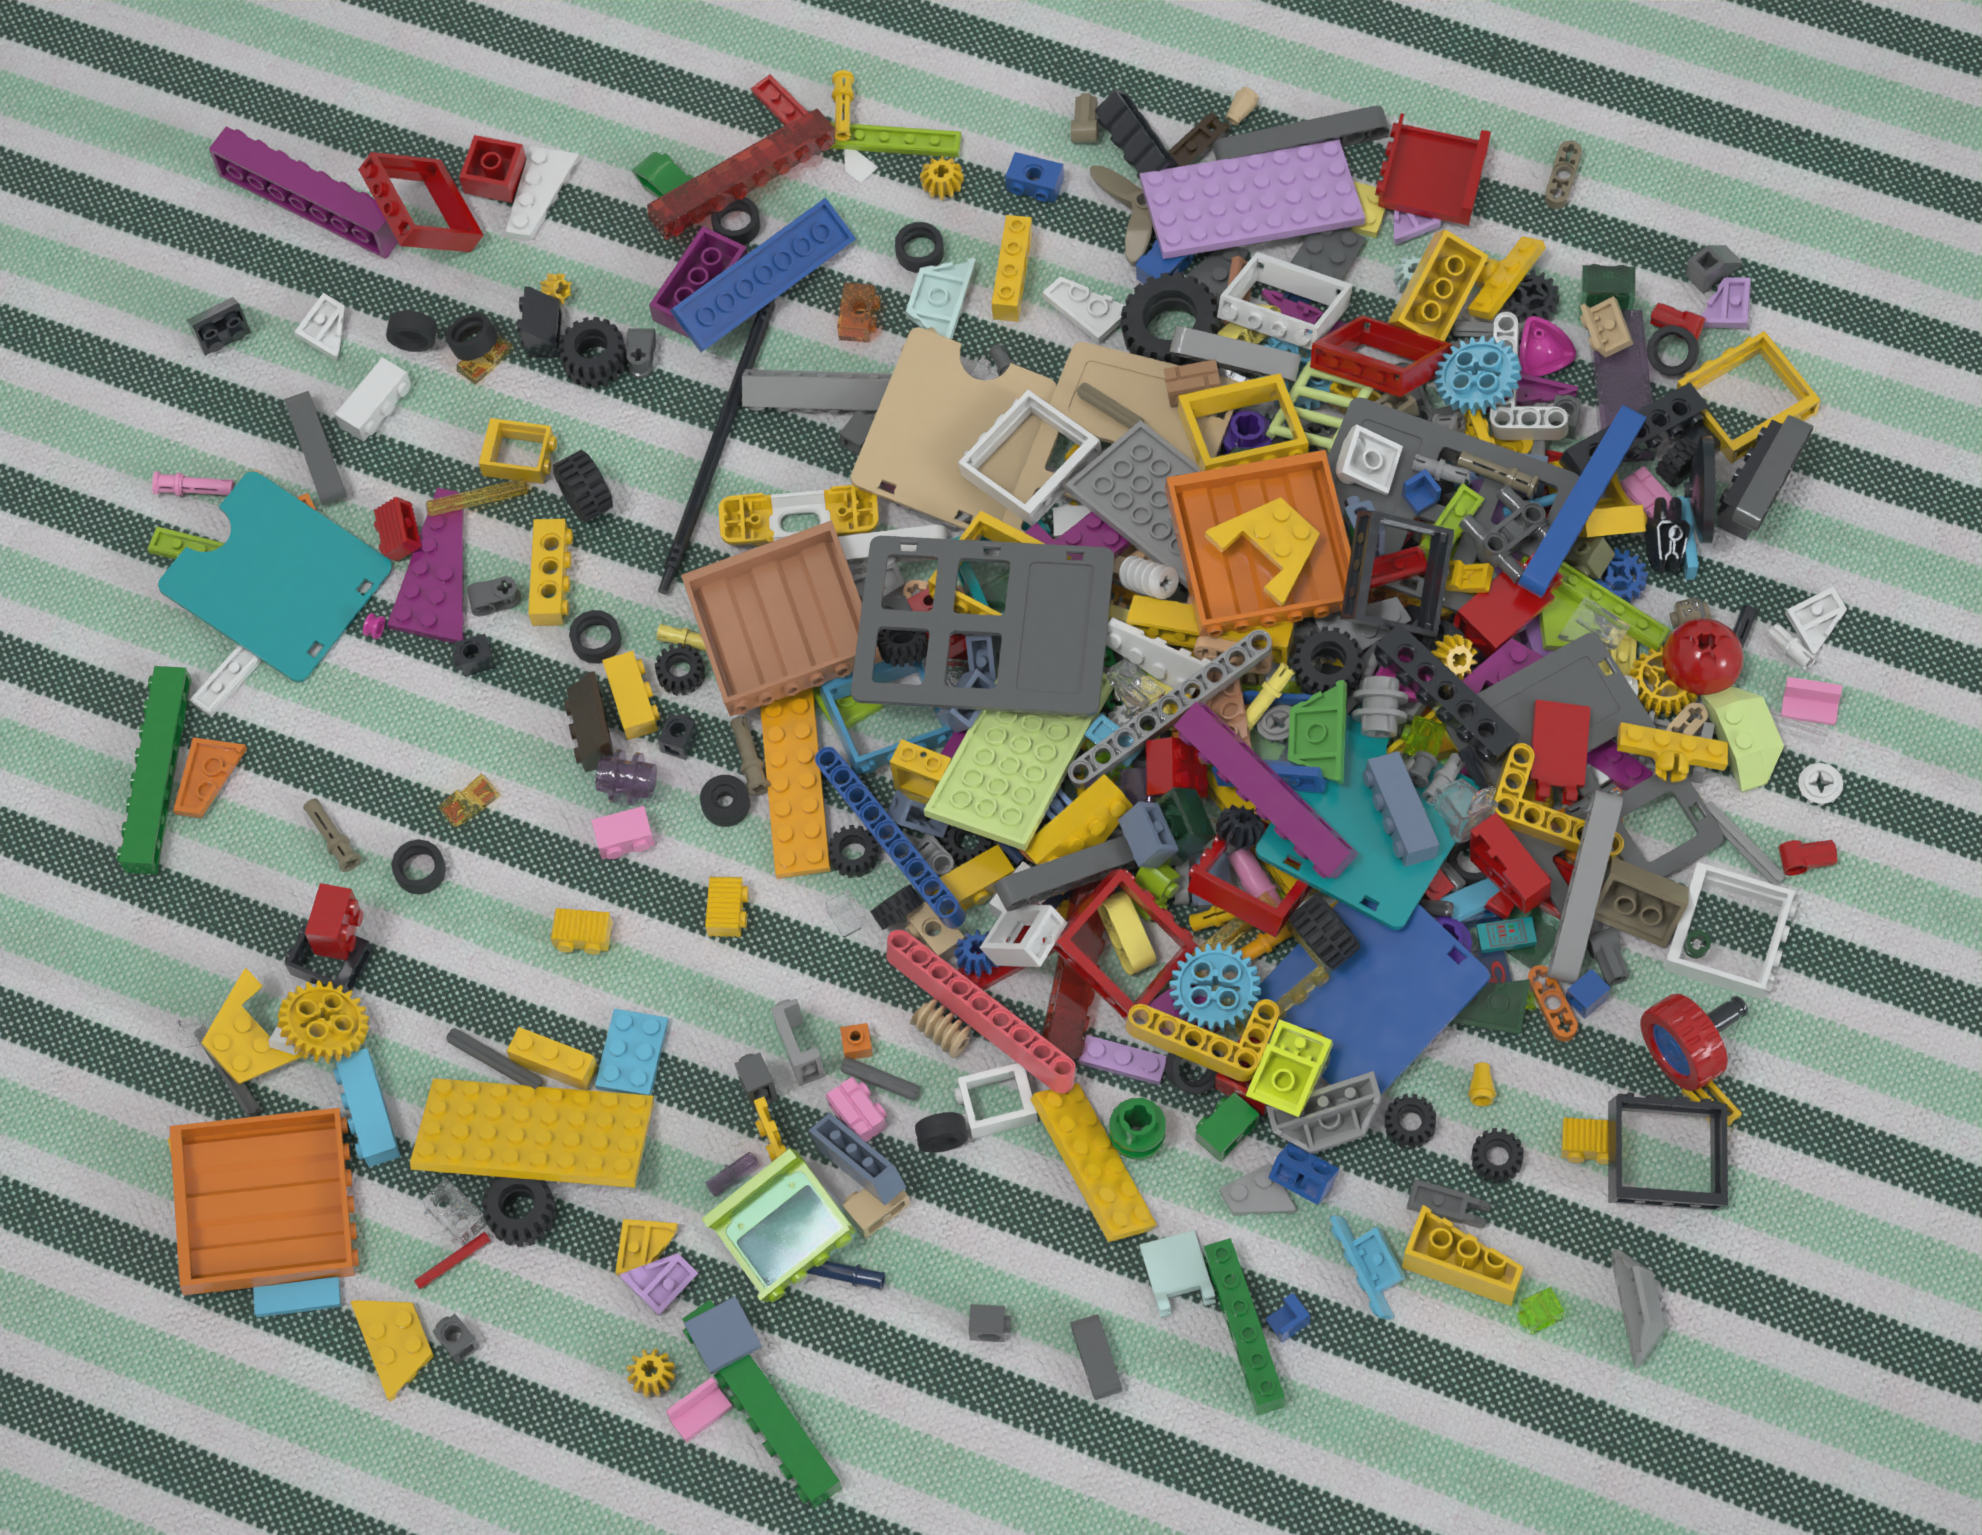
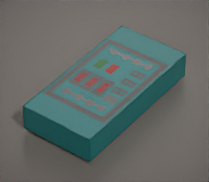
M1532 917L1477 924L1476 926L1481 954L1537 946Z

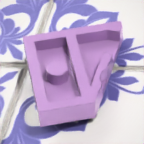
M1394 210L1393 242L1395 245L1440 228L1439 219Z
M1723 278L1717 292L1711 296L1707 302V308L1701 315L1706 318L1703 328H1748L1751 278Z
M676 1253L621 1273L618 1277L656 1315H660L698 1272Z

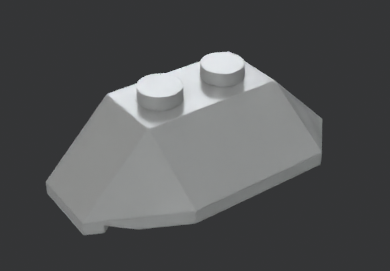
M1372 1071L1312 1091L1299 1118L1269 1105L1266 1106L1274 1134L1313 1154L1365 1137L1382 1097L1375 1073Z
M1616 1249L1612 1251L1611 1263L1634 1369L1642 1366L1663 1336L1665 1326H1668V1315L1665 1308L1661 1309L1659 1298H1662V1288L1660 1281H1655L1653 1272L1621 1250Z

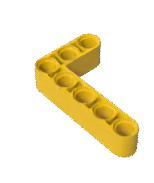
M1516 744L1504 758L1495 787L1496 792L1492 796L1488 809L1489 817L1496 812L1509 829L1577 853L1580 844L1577 832H1583L1585 821L1522 799L1534 761V751L1527 744ZM1514 754L1521 755L1525 763L1520 764L1516 762ZM1506 779L1513 780L1517 785V789L1509 788L1506 784ZM1498 804L1505 805L1509 810V814L1501 813L1498 810ZM1524 814H1531L1535 818V823H1528L1524 818ZM1550 823L1558 824L1561 827V833L1554 832L1551 829ZM1615 832L1612 843L1614 851L1610 852L1608 862L1612 856L1616 857L1624 847L1623 838L1617 832Z
M1268 999L1257 1002L1240 1043L1144 1004H1137L1131 1007L1125 1028L1130 1036L1235 1080L1245 1082L1252 1079L1277 1022L1279 1007L1275 1002ZM1266 1013L1271 1017V1019L1264 1020L1259 1016V1014ZM1142 1018L1146 1023L1140 1025L1135 1023L1133 1019ZM1165 1028L1170 1030L1172 1034L1168 1036L1163 1035L1159 1030ZM1256 1037L1261 1043L1254 1044L1248 1038ZM1186 1040H1195L1198 1046H1190L1186 1043ZM1219 1050L1223 1052L1225 1056L1216 1057L1212 1053V1051ZM1246 1061L1251 1067L1243 1068L1238 1062Z

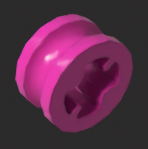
M370 613L363 625V635H372V638L379 639L385 628V617L379 616L377 618L376 614Z

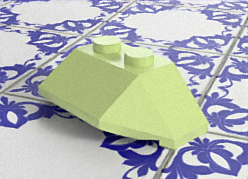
M1733 686L1715 694L1700 695L1708 711L1711 723L1715 724L1714 730L1719 741L1728 742V763L1741 793L1767 784L1784 744L1764 697Z

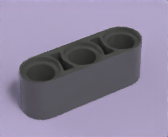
M1095 1314L1070 1322L1094 1400L1123 1392L1099 1315Z

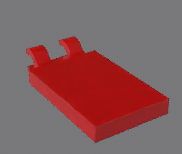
M1535 552L1528 558V560L1523 565L1518 560H1516L1524 570L1528 566ZM1502 572L1491 581L1489 592L1476 594L1458 610L1457 615L1496 652L1555 600V596L1551 592L1562 584L1561 580L1564 577L1557 572L1541 598L1517 585L1518 582L1515 584Z
M1535 700L1531 734V748L1534 751V761L1528 777V781L1536 782L1535 801L1546 802V798L1550 797V786L1563 787L1562 805L1570 806L1577 801V788L1585 786L1590 720L1589 706Z

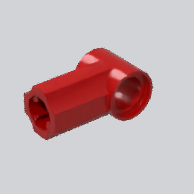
M1657 303L1650 316V324L1660 328L1671 325L1686 328L1693 333L1697 341L1706 321V318L1685 310L1683 312L1662 303Z
M1791 840L1782 843L1778 847L1784 874L1788 876L1800 875L1810 868L1836 865L1838 861L1837 849L1833 840L1804 844L1799 840Z

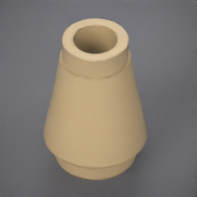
M1242 87L1241 90H1237L1225 119L1232 125L1238 126L1258 105L1259 96L1248 87Z

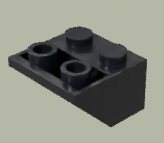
M524 287V296L519 297V311L522 312V319L517 320V333L521 335V347L526 349L528 358H559L562 326L560 302L558 299L532 287Z
M233 297L187 319L191 332L205 356L217 352L222 347L234 341H239L251 333L241 306Z

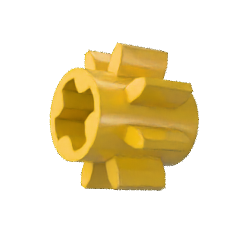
M547 273V279L540 281L541 292L558 299L560 304H564V299L572 295L570 293V285L572 283L564 280L565 274L557 273L555 275Z

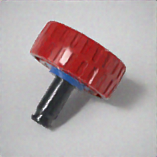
M1671 994L1642 1014L1640 1028L1651 1056L1665 1075L1682 1089L1695 1091L1709 1084L1725 1072L1728 1065V1057L1724 1042L1719 1033L1737 1022L1741 1016H1746L1748 1007L1741 997L1733 996L1730 1001L1722 1003L1706 1014L1687 996Z

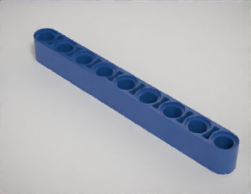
M1625 405L1621 406L1517 585L1541 598L1543 597L1647 418L1646 416Z
M833 747L820 749L816 753L815 763L823 775L941 922L951 929L961 926L966 919V913L955 896L841 755ZM849 779L846 783L842 784L844 780ZM864 797L860 802H857L859 798ZM878 816L875 820L871 821L873 817ZM890 834H893L891 838L886 839ZM909 852L906 857L901 858L904 853ZM924 871L922 875L916 877L919 872ZM939 890L937 894L931 896L933 891ZM950 909H954L951 914L946 915Z

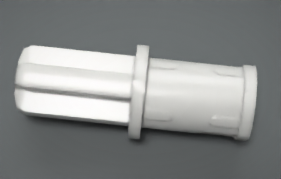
M1775 624L1769 630L1768 635L1783 649L1785 656L1789 655L1803 670L1813 665L1816 657L1803 647L1799 638H1794L1778 624Z

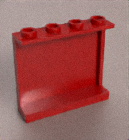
M1401 113L1398 123L1393 122L1390 137L1394 138L1393 142L1388 141L1385 157H1389L1388 161H1383L1380 176L1384 177L1383 181L1378 180L1375 195L1379 196L1378 207L1469 226L1488 152L1491 132L1481 130L1479 140L1409 126L1403 124L1404 113Z

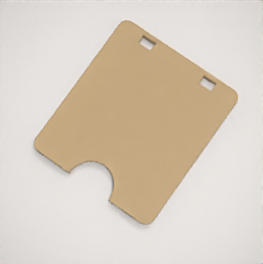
M917 327L910 331L851 473V482L856 488L954 525L962 530H966L970 524L955 519L958 512L973 517L971 522L980 510L1002 521L1007 508L961 476L958 462L964 457V452L970 450L977 443L981 434L988 432L994 426L996 419L1012 407L1015 399L1019 400L1027 390H1030L1049 404L1056 389V383L1050 378L1012 363L998 378L992 380L976 379L970 376L961 364L960 348L962 343ZM1031 413L977 470L1013 495L1043 420ZM881 482L895 486L894 494L879 489Z

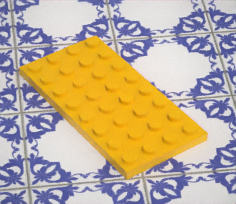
M433 1078L410 1160L411 1170L635 1188L653 1111L654 1096L552 1087L533 1089L526 1085Z

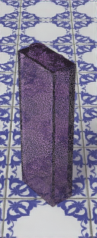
M1624 309L1621 311L1633 345L1606 358L1598 351L1594 352L1590 346L1598 432L1611 425L1622 405L1637 411L1652 403L1642 310ZM1648 448L1642 451L1643 453L1631 462L1655 461L1657 448L1653 450Z

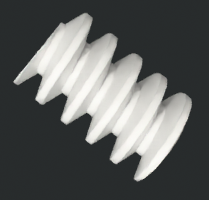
M1137 556L1127 557L1121 564L1119 578L1124 588L1157 599L1171 597L1179 583V576L1174 568Z

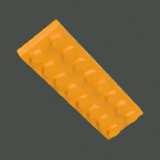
M810 687L796 695L786 696L773 701L769 705L760 706L766 777L771 785L767 788L774 866L777 879L831 872L822 772L815 763V756L819 751L814 689Z

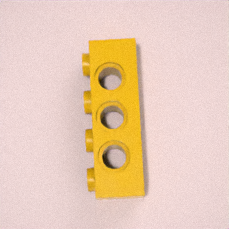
M1006 215L991 303L993 320L1019 322L1033 235L1031 217Z
M534 519L528 610L532 626L564 625V615H569V601L565 599L566 592H570V576H567V568H571L572 558L571 552H568V545L573 543L572 529H568L565 519ZM551 547H558L553 551H548V549ZM550 570H556L553 574H546ZM548 594H555L551 598H545Z

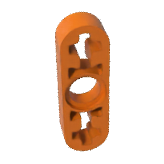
M1537 965L1529 971V989L1553 1036L1562 1042L1570 1041L1576 1036L1577 1020L1556 979L1547 977L1548 967ZM1538 974L1541 978L1546 977L1545 987L1547 990L1544 993L1542 984L1539 981L1534 982ZM1549 997H1555L1560 1001L1561 1005L1559 1008L1551 1010L1545 1006L1544 1001ZM1561 1014L1563 1023L1566 1026L1571 1025L1567 1033L1564 1029L1559 1030L1560 1020L1558 1016Z

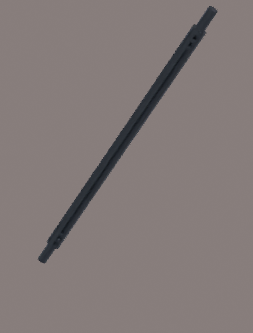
M776 298L757 311L746 345L664 564L665 572L658 588V592L661 594H668L674 575L679 572L742 399V375L745 369H753L776 307L774 303Z

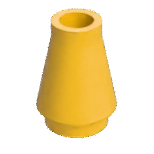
M1479 1062L1473 1066L1468 1097L1471 1099V1103L1476 1106H1489L1496 1097L1491 1067L1485 1062Z

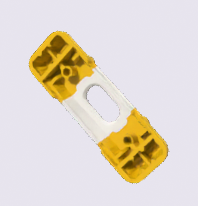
M854 485L832 486L827 490L764 495L763 493L733 495L722 499L718 508L721 539L731 546L756 545L759 547L800 532H786L781 528L782 518L790 514L815 513L819 516V525L832 520L838 537L871 533L876 529L879 522L877 496L856 488Z

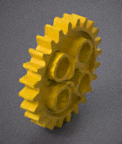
M317 981L316 987H313L309 982H306L305 989L296 986L295 992L289 991L287 998L282 1000L277 1018L279 1020L277 1027L282 1028L280 1037H287L286 1046L295 1045L294 1053H298L301 1050L304 1051V1059L308 1058L310 1054L314 1055L315 1062H318L320 1057H324L326 1063H329L332 1056L340 1062L342 1054L350 1058L352 1050L358 1052L360 1044H364L369 1029L367 1025L369 1016L364 1015L366 1007H359L361 999H351L353 992L351 990L344 994L342 992L343 985L333 989L332 982L330 981L327 987H323L320 981Z

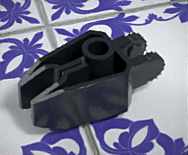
M1658 497L1654 501L1653 517H1648L1645 525L1646 554L1653 571L1664 573L1665 569L1667 572L1676 573L1684 559L1690 525L1686 520L1681 519L1682 503L1679 497H1672L1670 499L1668 517L1666 500L1664 497Z

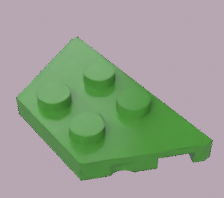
M1339 680L1336 682L1337 686L1324 693L1320 691L1312 695L1309 700L1300 702L1290 708L1288 761L1295 766L1320 767L1324 778L1338 784H1344L1347 683L1344 680Z

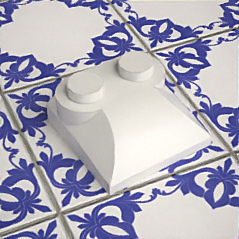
M1356 424L1351 428L1343 442L1336 464V475L1345 484L1356 483L1387 495L1389 494L1403 446Z

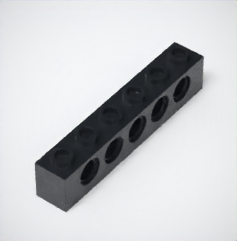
M1691 382L1636 411L1647 418L1637 435L1638 438H1635L1622 462L1627 459L1630 462L1635 460L1643 453L1642 451L1648 448L1653 450L1661 445L1664 439L1668 437L1674 439L1684 431V428L1688 426L1694 428L1704 420L1703 415L1709 406ZM1610 426L1567 448L1559 460L1563 469L1572 471L1580 477Z
M1400 623L1377 643L1374 651L1376 661L1383 668H1389L1402 686H1408L1415 693L1417 700L1421 704L1432 708L1435 711L1436 717L1443 724H1449L1462 742L1469 743L1475 749L1477 756L1481 760L1489 762L1494 766L1517 744L1520 734ZM1405 655L1411 661L1404 663L1399 660L1398 656ZM1426 674L1431 680L1422 681L1418 675ZM1438 693H1447L1451 699L1443 700L1438 696ZM1458 712H1468L1471 718L1464 719L1459 716ZM1486 730L1491 734V737H1482L1478 731Z

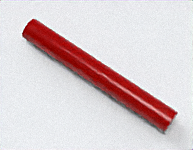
M484 1231L416 1278L414 1282L421 1290L491 1240Z

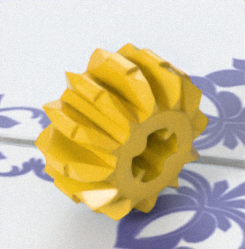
M942 155L940 160L936 161L931 158L930 164H924L920 180L924 192H929L931 198L939 195V198L943 200L945 195L953 198L954 192H960L961 184L964 182V175L962 174L960 164H955L953 158L945 161Z
M1454 634L1453 636L1444 635L1443 642L1435 641L1437 650L1430 652L1460 680L1464 679V673L1472 674L1470 666L1471 664H1477L1476 660L1472 659L1477 651L1471 647L1472 642L1469 639H1464L1463 636Z
M654 1348L651 1355H648L647 1350L643 1349V1357L639 1358L633 1355L632 1360L635 1364L627 1365V1371L631 1374L627 1377V1381L629 1384H634L633 1390L635 1393L643 1390L644 1397L648 1398L651 1391H654L656 1397H660L659 1389L663 1388L669 1391L670 1385L667 1381H674L676 1378L675 1374L672 1373L675 1365L673 1362H668L669 1355L667 1353L659 1356V1350ZM650 1369L656 1370V1374L652 1373V1377H647V1371L651 1373Z

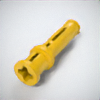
M839 70L832 75V83L834 84L832 100L835 102L834 137L838 141H846L850 139V103L854 99V92L852 90L854 75L849 71Z

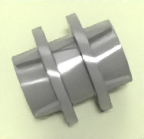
M1387 676L1364 678L1363 690L1355 691L1353 694V700L1362 704V708L1353 711L1352 719L1361 723V734L1373 738L1397 736L1398 724L1407 722V713L1398 710V706L1408 703V695L1399 691V680Z

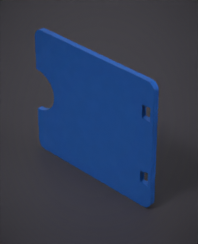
M1366 898L1361 902V904L1376 911L1377 904ZM1338 901L1332 909L1359 940L1361 948L1336 970L1327 967L1302 939L1258 986L1261 988V995L1255 997L1258 998V1001L1264 999L1272 1000L1279 1007V1016L1273 1030H1275L1280 1019L1303 1029L1316 1030L1332 1040L1333 1046L1330 1050V1061L1322 1075L1330 1085L1374 1071L1382 1095L1490 980V972L1419 904L1405 926L1399 930H1393ZM1454 947L1466 958L1459 965L1449 956ZM1266 1013L1259 1014V1016L1264 1020L1271 1019V1017Z

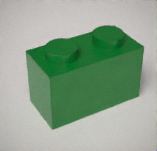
M1235 1092L1229 1098L1223 1097L1217 1103L1216 1111L1210 1117H1203L1195 1127L1196 1141L1220 1163L1259 1124V1113Z

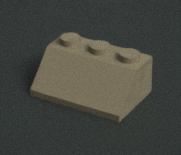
M1612 856L1606 867L1593 919L1665 948L1688 906L1689 888Z

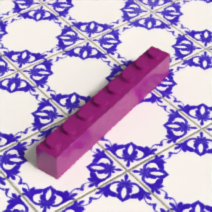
M1195 701L1174 725L1180 732L1178 734L1179 738L1189 746L1193 744L1199 750L1197 755L1209 765L1212 763L1218 769L1217 775L1226 783L1231 782L1237 788L1235 792L1240 798L1246 802L1250 800L1257 807L1255 812L1265 821L1269 819L1276 826L1274 831L1284 840L1289 839L1295 845L1293 849L1298 855L1304 859L1308 857L1315 864L1313 869L1321 877H1339L1359 853L1205 703Z

